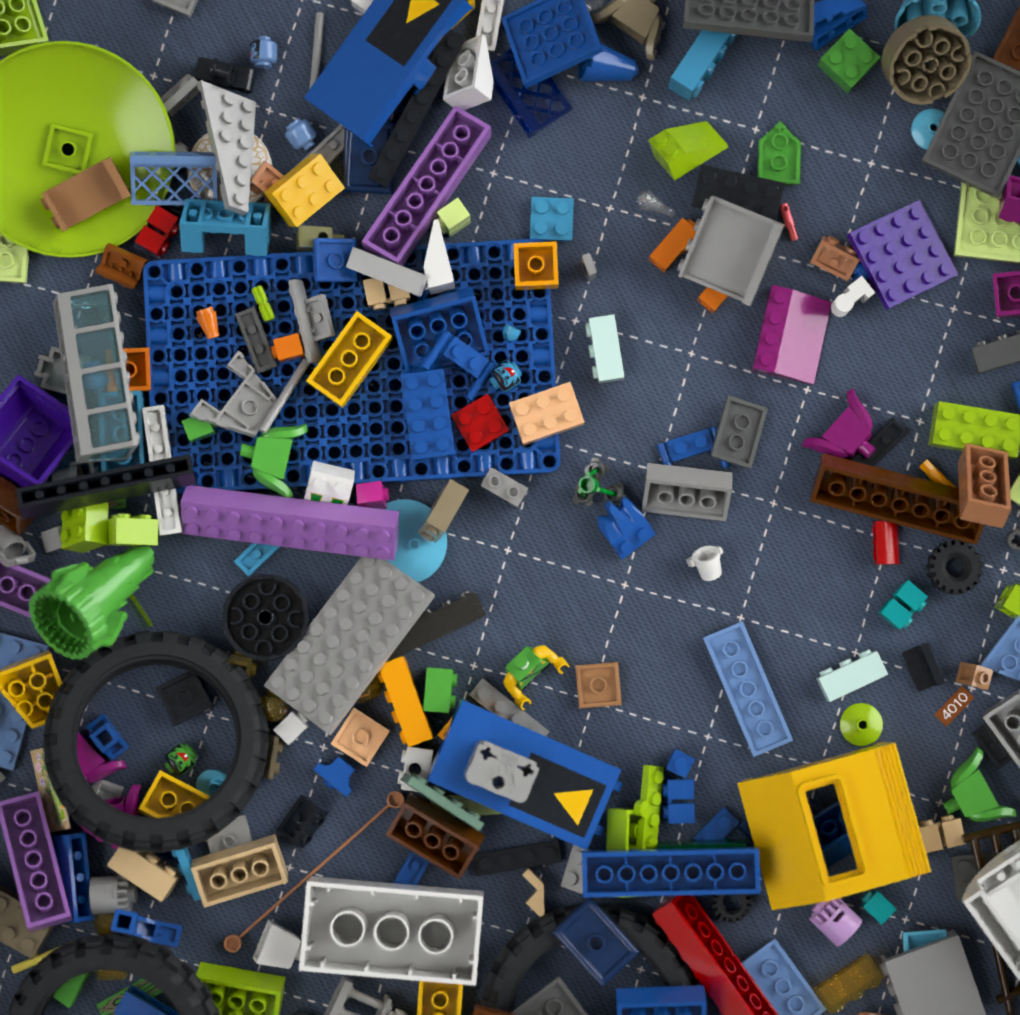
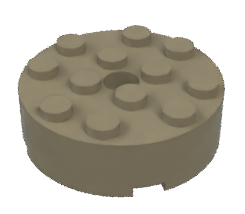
M923 15L905 22L894 31L884 47L881 66L886 80L898 96L909 103L925 105L932 104L934 100L942 97L947 98L961 86L969 73L972 55L968 40L953 22L937 15Z

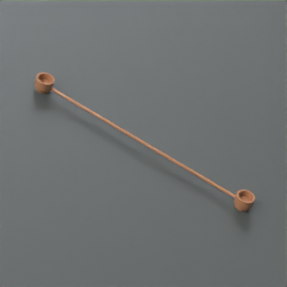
M400 791L390 792L387 796L388 804L243 933L239 936L236 934L227 936L224 940V948L231 953L238 951L242 945L241 938L385 810L389 807H401L404 803V795Z

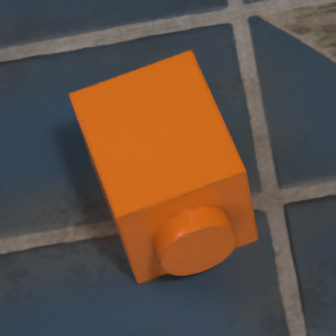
M298 333L273 339L274 346H271L274 359L278 358L280 363L305 357Z

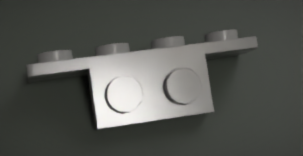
M292 279L288 281L289 293L293 299L294 314L299 324V335L304 345V355L308 363L318 364L322 359L318 341L335 336L326 295L320 294L307 299L303 281Z

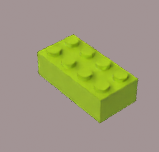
M939 401L934 404L928 446L963 451L965 444L968 443L1008 452V459L1013 460L1018 458L1020 415Z

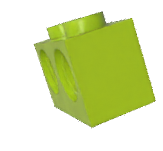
M1016 583L1007 585L994 608L1011 618H1020V583L1019 585Z

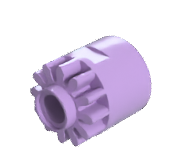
M840 898L815 903L811 908L813 913L809 918L836 947L846 942L862 923V919Z

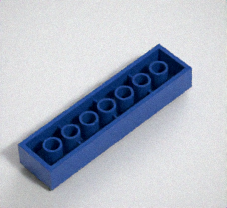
M759 848L582 851L583 897L760 894Z

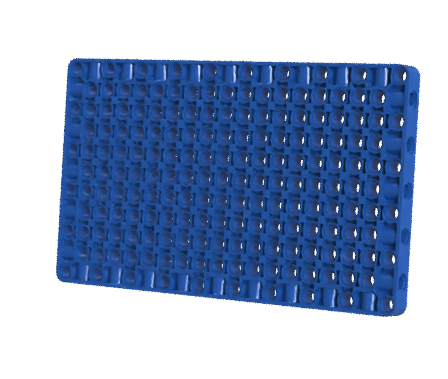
M519 239L445 244L447 253L455 251L458 254L457 259L449 260L451 271L459 274V279L454 281L455 289L436 293V295L441 296L471 287L474 292H479L482 298L477 301L479 313L483 316L482 325L490 355L484 357L493 364L498 365L499 363L495 361V356L500 353L504 354L510 363L512 361L515 362L521 373L529 376L527 383H520L511 390L503 392L500 388L496 390L489 380L492 378L490 373L486 384L481 387L473 401L465 396L475 382L476 378L454 364L436 368L444 369L456 456L418 462L412 461L402 385L398 391L390 389V384L393 381H399L402 384L400 374H406L398 345L395 349L387 347L377 361L379 363L378 369L369 372L359 386L358 391L353 394L344 408H341L318 390H316L313 396L305 395V389L311 385L306 382L310 375L303 374L294 388V395L287 399L270 428L299 426L307 423V430L316 428L318 429V435L316 438L310 439L306 432L292 440L290 451L296 450L298 457L295 461L288 460L284 480L281 481L290 489L306 488L313 461L355 470L353 485L376 481L396 483L481 478L487 475L490 468H494L506 476L550 474L557 471L560 466L559 434L533 442L532 446L528 448L522 446L521 438L509 407L510 402L518 400L523 394L530 396L556 387L550 289H543L546 294L541 298H537L534 295V290H522L524 296L521 299H516L512 296L513 291H515V277L511 275L514 269L513 243L544 241L541 239ZM417 245L412 252L416 257L414 262H406L404 267L422 274L425 273L424 263L428 245ZM491 249H498L501 254L497 258H492L489 256V251ZM313 251L267 254V256L259 257L243 255L150 261L145 265L143 280L147 348L149 347L151 373L150 407L158 406L157 397L161 394L166 395V402L162 405L165 406L172 457L190 454L196 484L192 486L205 487L203 480L208 476H212L214 482L208 488L240 492L271 490L257 480L253 485H247L246 477L249 474H253V470L250 468V464L245 462V457L239 456L242 443L255 446L256 438L260 437L261 431L251 442H245L244 434L217 426V428H214L216 434L211 436V442L207 445H203L201 440L194 443L189 442L187 446H181L180 444L181 437L187 434L184 426L180 425L179 418L183 414H188L190 418V413L199 403V396L202 392H208L209 399L206 402L221 411L244 381L226 368L237 351L247 347L243 336L238 334L240 327L235 317L237 309L242 305L247 306L248 309L255 306L262 326H270V331L266 334L270 347L274 346L273 339L296 333L299 334V324L294 314V304L289 288L284 292L279 291L280 283H288L292 279L309 281L310 287L305 290L307 299L325 294L326 299L333 302V306L329 311L334 323L335 336L318 341L322 358L326 354L324 351L325 344L329 342L334 343L344 329L345 322L350 320L356 311L368 319L376 320L377 326L392 335L393 339H397L394 327L391 328L386 325L387 320L391 318L389 309L396 306L390 307L386 305V309L378 311L364 306L366 294L363 280L369 276L357 272L358 282H353L351 287L344 288L342 282H332L330 288L323 289L321 288V282H314ZM279 262H288V267L285 270H278L277 265ZM238 264H245L246 267L243 272H235V267ZM196 266L203 267V272L200 275H193V269ZM155 268H159L160 275L156 278H152L151 271ZM499 270L502 275L499 279H493L490 276L491 271ZM477 271L481 276L478 280H471L469 278L470 272ZM261 283L268 284V289L265 291L268 299L267 303H270L275 318L269 322H265L262 315L258 312L259 305H257L252 293V288L259 286ZM384 283L386 297L388 298L390 297L389 288ZM239 285H246L247 289L243 294L236 293V288ZM218 286H225V292L222 295L215 294V289ZM197 287L204 288V293L201 296H194V290ZM176 288H182V295L178 298L173 297V291ZM424 289L422 296L410 293V296H416L418 301L428 299L430 291L429 289ZM494 291H500L503 297L500 300H494L491 294ZM347 299L354 301V305L350 309L343 307V303ZM289 303V311L285 313L280 312L281 304ZM209 307H213V310L216 311L219 307H226L225 315L217 316L218 330L223 327L227 328L226 336L208 340L206 335L201 339L196 338V332L202 328L195 317V311L198 308L206 309ZM177 309H183L184 315L179 319H175L174 312ZM161 310L163 313L162 317L159 320H153V313ZM521 310L526 316L522 320H517L513 314ZM495 312H502L504 318L498 322L492 318V315ZM284 324L291 325V331L287 334H283L280 331ZM505 324L511 325L527 335L524 341L515 340L509 342L504 340L499 343L493 339L496 333H503ZM178 330H184L185 336L181 340L175 339V333ZM539 330H544L548 333V337L545 340H539L536 337V333ZM221 349H228L229 353L226 358L221 359L218 357V352ZM200 350L207 351V356L203 360L197 359V353ZM179 351H185L186 357L182 361L176 360V354ZM163 352L165 355L163 361L155 362V355ZM524 352L527 354L528 359L522 363L517 361L516 355ZM249 353V355L247 357H244V359L247 361L249 365H251L254 368L255 373L257 374L252 358ZM306 357L280 363L278 358H275L278 367L272 369L271 376L263 377L261 373L257 374L262 382L264 381L268 388L273 389V394L278 399L297 367ZM398 360L400 367L396 370H391L389 368L390 361ZM310 363V365L315 366V368L318 365L316 363ZM286 366H292L294 371L292 375L284 376L283 369ZM225 369L229 370V377L221 380L219 378L220 372ZM201 371L208 372V378L205 381L198 380V374ZM180 372H186L187 374L184 382L177 381V375ZM547 372L551 378L548 382L544 383L539 380V374ZM457 377L465 379L463 387L459 388L453 384ZM372 382L380 384V389L377 392L369 391L368 388ZM223 391H230L231 396L227 401L220 399ZM182 393H187L188 400L183 404L179 403L178 396ZM488 394L501 417L510 419L509 432L490 442V447L487 450L478 449L473 453L470 448L466 451L458 450V442L465 439L451 417L453 413L460 410L454 405L455 401L458 398H463L466 400L467 406L479 397ZM500 396L508 397L509 403L506 406H500L497 403V399ZM394 402L402 403L403 407L400 412H393L391 410V405ZM373 403L381 405L379 413L373 414L370 412V406ZM353 404L360 406V411L356 415H351L348 411L349 407ZM333 405L337 406L339 409L338 413L335 416H329L327 413L328 408ZM309 407L317 408V414L314 417L306 415ZM288 408L296 410L295 416L291 419L285 417V412ZM395 423H401L404 426V430L399 434L392 431ZM375 424L382 426V432L378 435L371 433V428ZM357 425L361 427V432L358 436L350 435L352 426ZM331 427L339 428L340 433L337 437L329 436L328 432ZM231 433L233 436L232 441L228 444L223 443V435ZM501 439H510L512 442L511 447L503 449L499 444ZM397 444L405 446V451L401 455H396L393 452V448ZM377 445L382 446L384 449L382 455L374 456L372 454L373 447ZM356 446L361 447V456H351L352 448ZM333 448L341 450V455L336 459L330 457V451ZM312 449L319 450V457L316 460H311L308 457ZM227 454H232L234 457V461L230 465H225L223 461ZM206 455H211L213 459L209 466L202 464V459ZM549 456L553 457L556 462L551 468L546 467L543 463V460ZM504 459H509L513 462V467L510 470H504L501 467V462ZM463 461L470 464L469 471L465 473L458 469V465ZM419 464H425L428 468L424 475L416 473V467ZM381 466L385 470L384 475L379 478L375 477L373 470ZM296 471L299 473V479L292 483L288 480V475ZM186 487L176 488L177 495H183Z

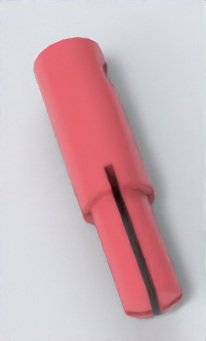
M788 203L780 205L779 209L791 241H796L798 236L794 227L795 224Z

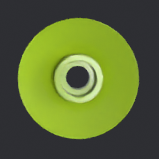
M856 703L849 706L843 712L840 718V730L843 737L851 744L867 746L875 742L881 735L883 729L882 717L873 706L865 703ZM860 721L866 722V727L864 729H861L859 727Z

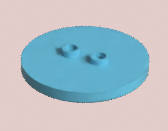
M408 499L386 503L387 509L384 510L399 511V545L395 560L387 561L416 582L424 581L437 571L445 558L447 534L445 532L435 543L424 540L421 534L418 533L420 526L431 509L427 505Z

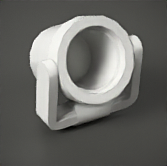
M720 546L700 547L695 550L691 557L686 559L689 567L696 566L703 580H715L722 574L720 555L723 554V550Z

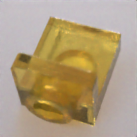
M233 650V654H228L230 659L227 663L247 666L246 674L250 679L256 675L257 663H254L255 659L246 657Z

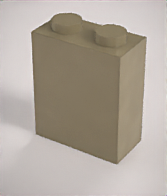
M452 479L446 483L418 530V533L421 534L424 540L436 543L444 535L469 489Z

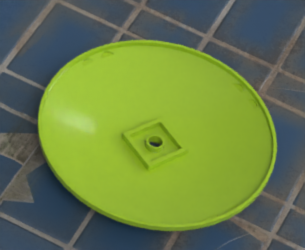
M53 41L35 44L20 49L0 61V233L28 250L49 256L69 258L99 254L104 252L105 246L108 243L119 246L142 230L144 225L148 224L147 220L156 205H132L131 196L63 232L61 228L57 229L51 219L54 215L50 209H45L40 199L43 198L42 193L110 156L131 192V151L175 152L171 121L160 96L151 83L134 66L118 55L103 48L81 42ZM65 143L73 145L74 153L72 155H65L62 152V146ZM135 167V175L141 181L150 173L144 167ZM160 167L155 172L163 181L171 174L166 167ZM153 175L145 182L152 191L161 184ZM172 178L166 183L168 186H170ZM143 186L136 191V199H146L150 195ZM163 186L156 195L160 199H164L168 190Z

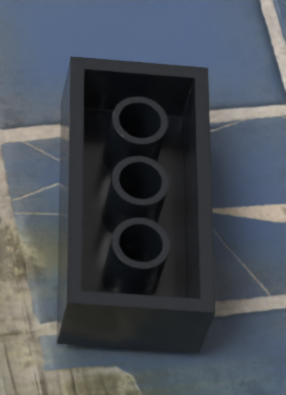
M701 164L691 206L702 209L705 199H710L714 195L776 221L785 183Z

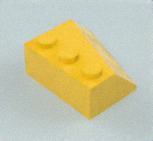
M49 650L0 669L1 693L32 729L44 725L55 692L58 691L62 684Z

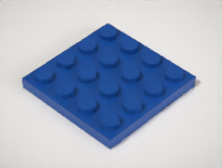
M536 0L501 17L523 85L526 88L603 52L585 0Z

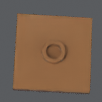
M618 662L575 666L579 709L622 705Z

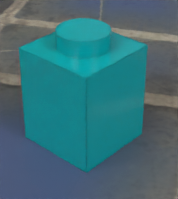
M876 889L867 891L861 898L862 902L860 905L881 925L897 910Z

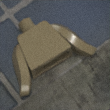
M612 0L599 12L591 15V19L595 24L611 20L610 23L641 44L644 45L645 43L646 59L655 61V51L663 29L662 17L658 14L659 8L654 5L657 0Z

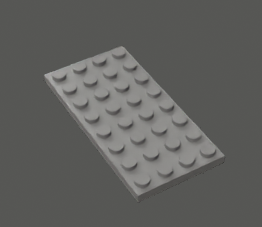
M361 557L308 626L302 641L298 643L292 652L286 655L264 686L331 736L434 599L435 595L387 560Z

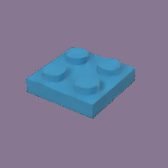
M532 197L530 239L572 242L574 199Z

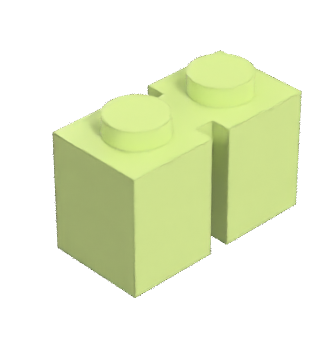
M456 198L437 211L441 232L443 234L447 233L449 237L471 223L470 214L459 198Z

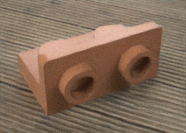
M263 161L251 177L250 190L257 195L260 193L265 197V203H271L264 192L280 180L283 175L267 161Z
M823 236L810 263L849 281L859 262V258L852 246L847 245L845 247L839 244V240L836 238Z

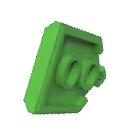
M780 121L758 141L757 177L783 182L785 185H800L801 142Z

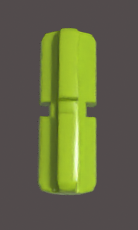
M259 285L252 288L253 296L257 305H259L264 321L269 322L273 320L275 315L270 303H267L268 299L263 287Z

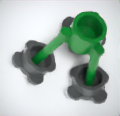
M593 457L591 464L584 469L586 476L582 477L579 484L575 486L576 491L572 501L576 505L580 503L590 507L593 505L592 498L596 491L604 493L605 499L607 501L610 500L613 504L621 502L623 496L626 497V495L623 493V484L619 482L608 486L606 489L599 487V482L603 480V475L609 472V466L600 462L598 457Z

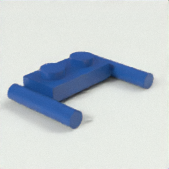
M444 330L421 367L429 370L439 353H441L477 378L465 396L473 401L489 377L491 369L496 365Z
M718 426L657 444L662 464L672 466L671 462L710 451ZM719 460L722 469L730 467L729 463Z

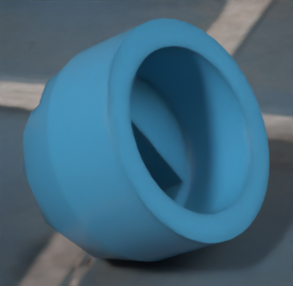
M505 324L502 334L505 340L513 342L519 337L521 330Z

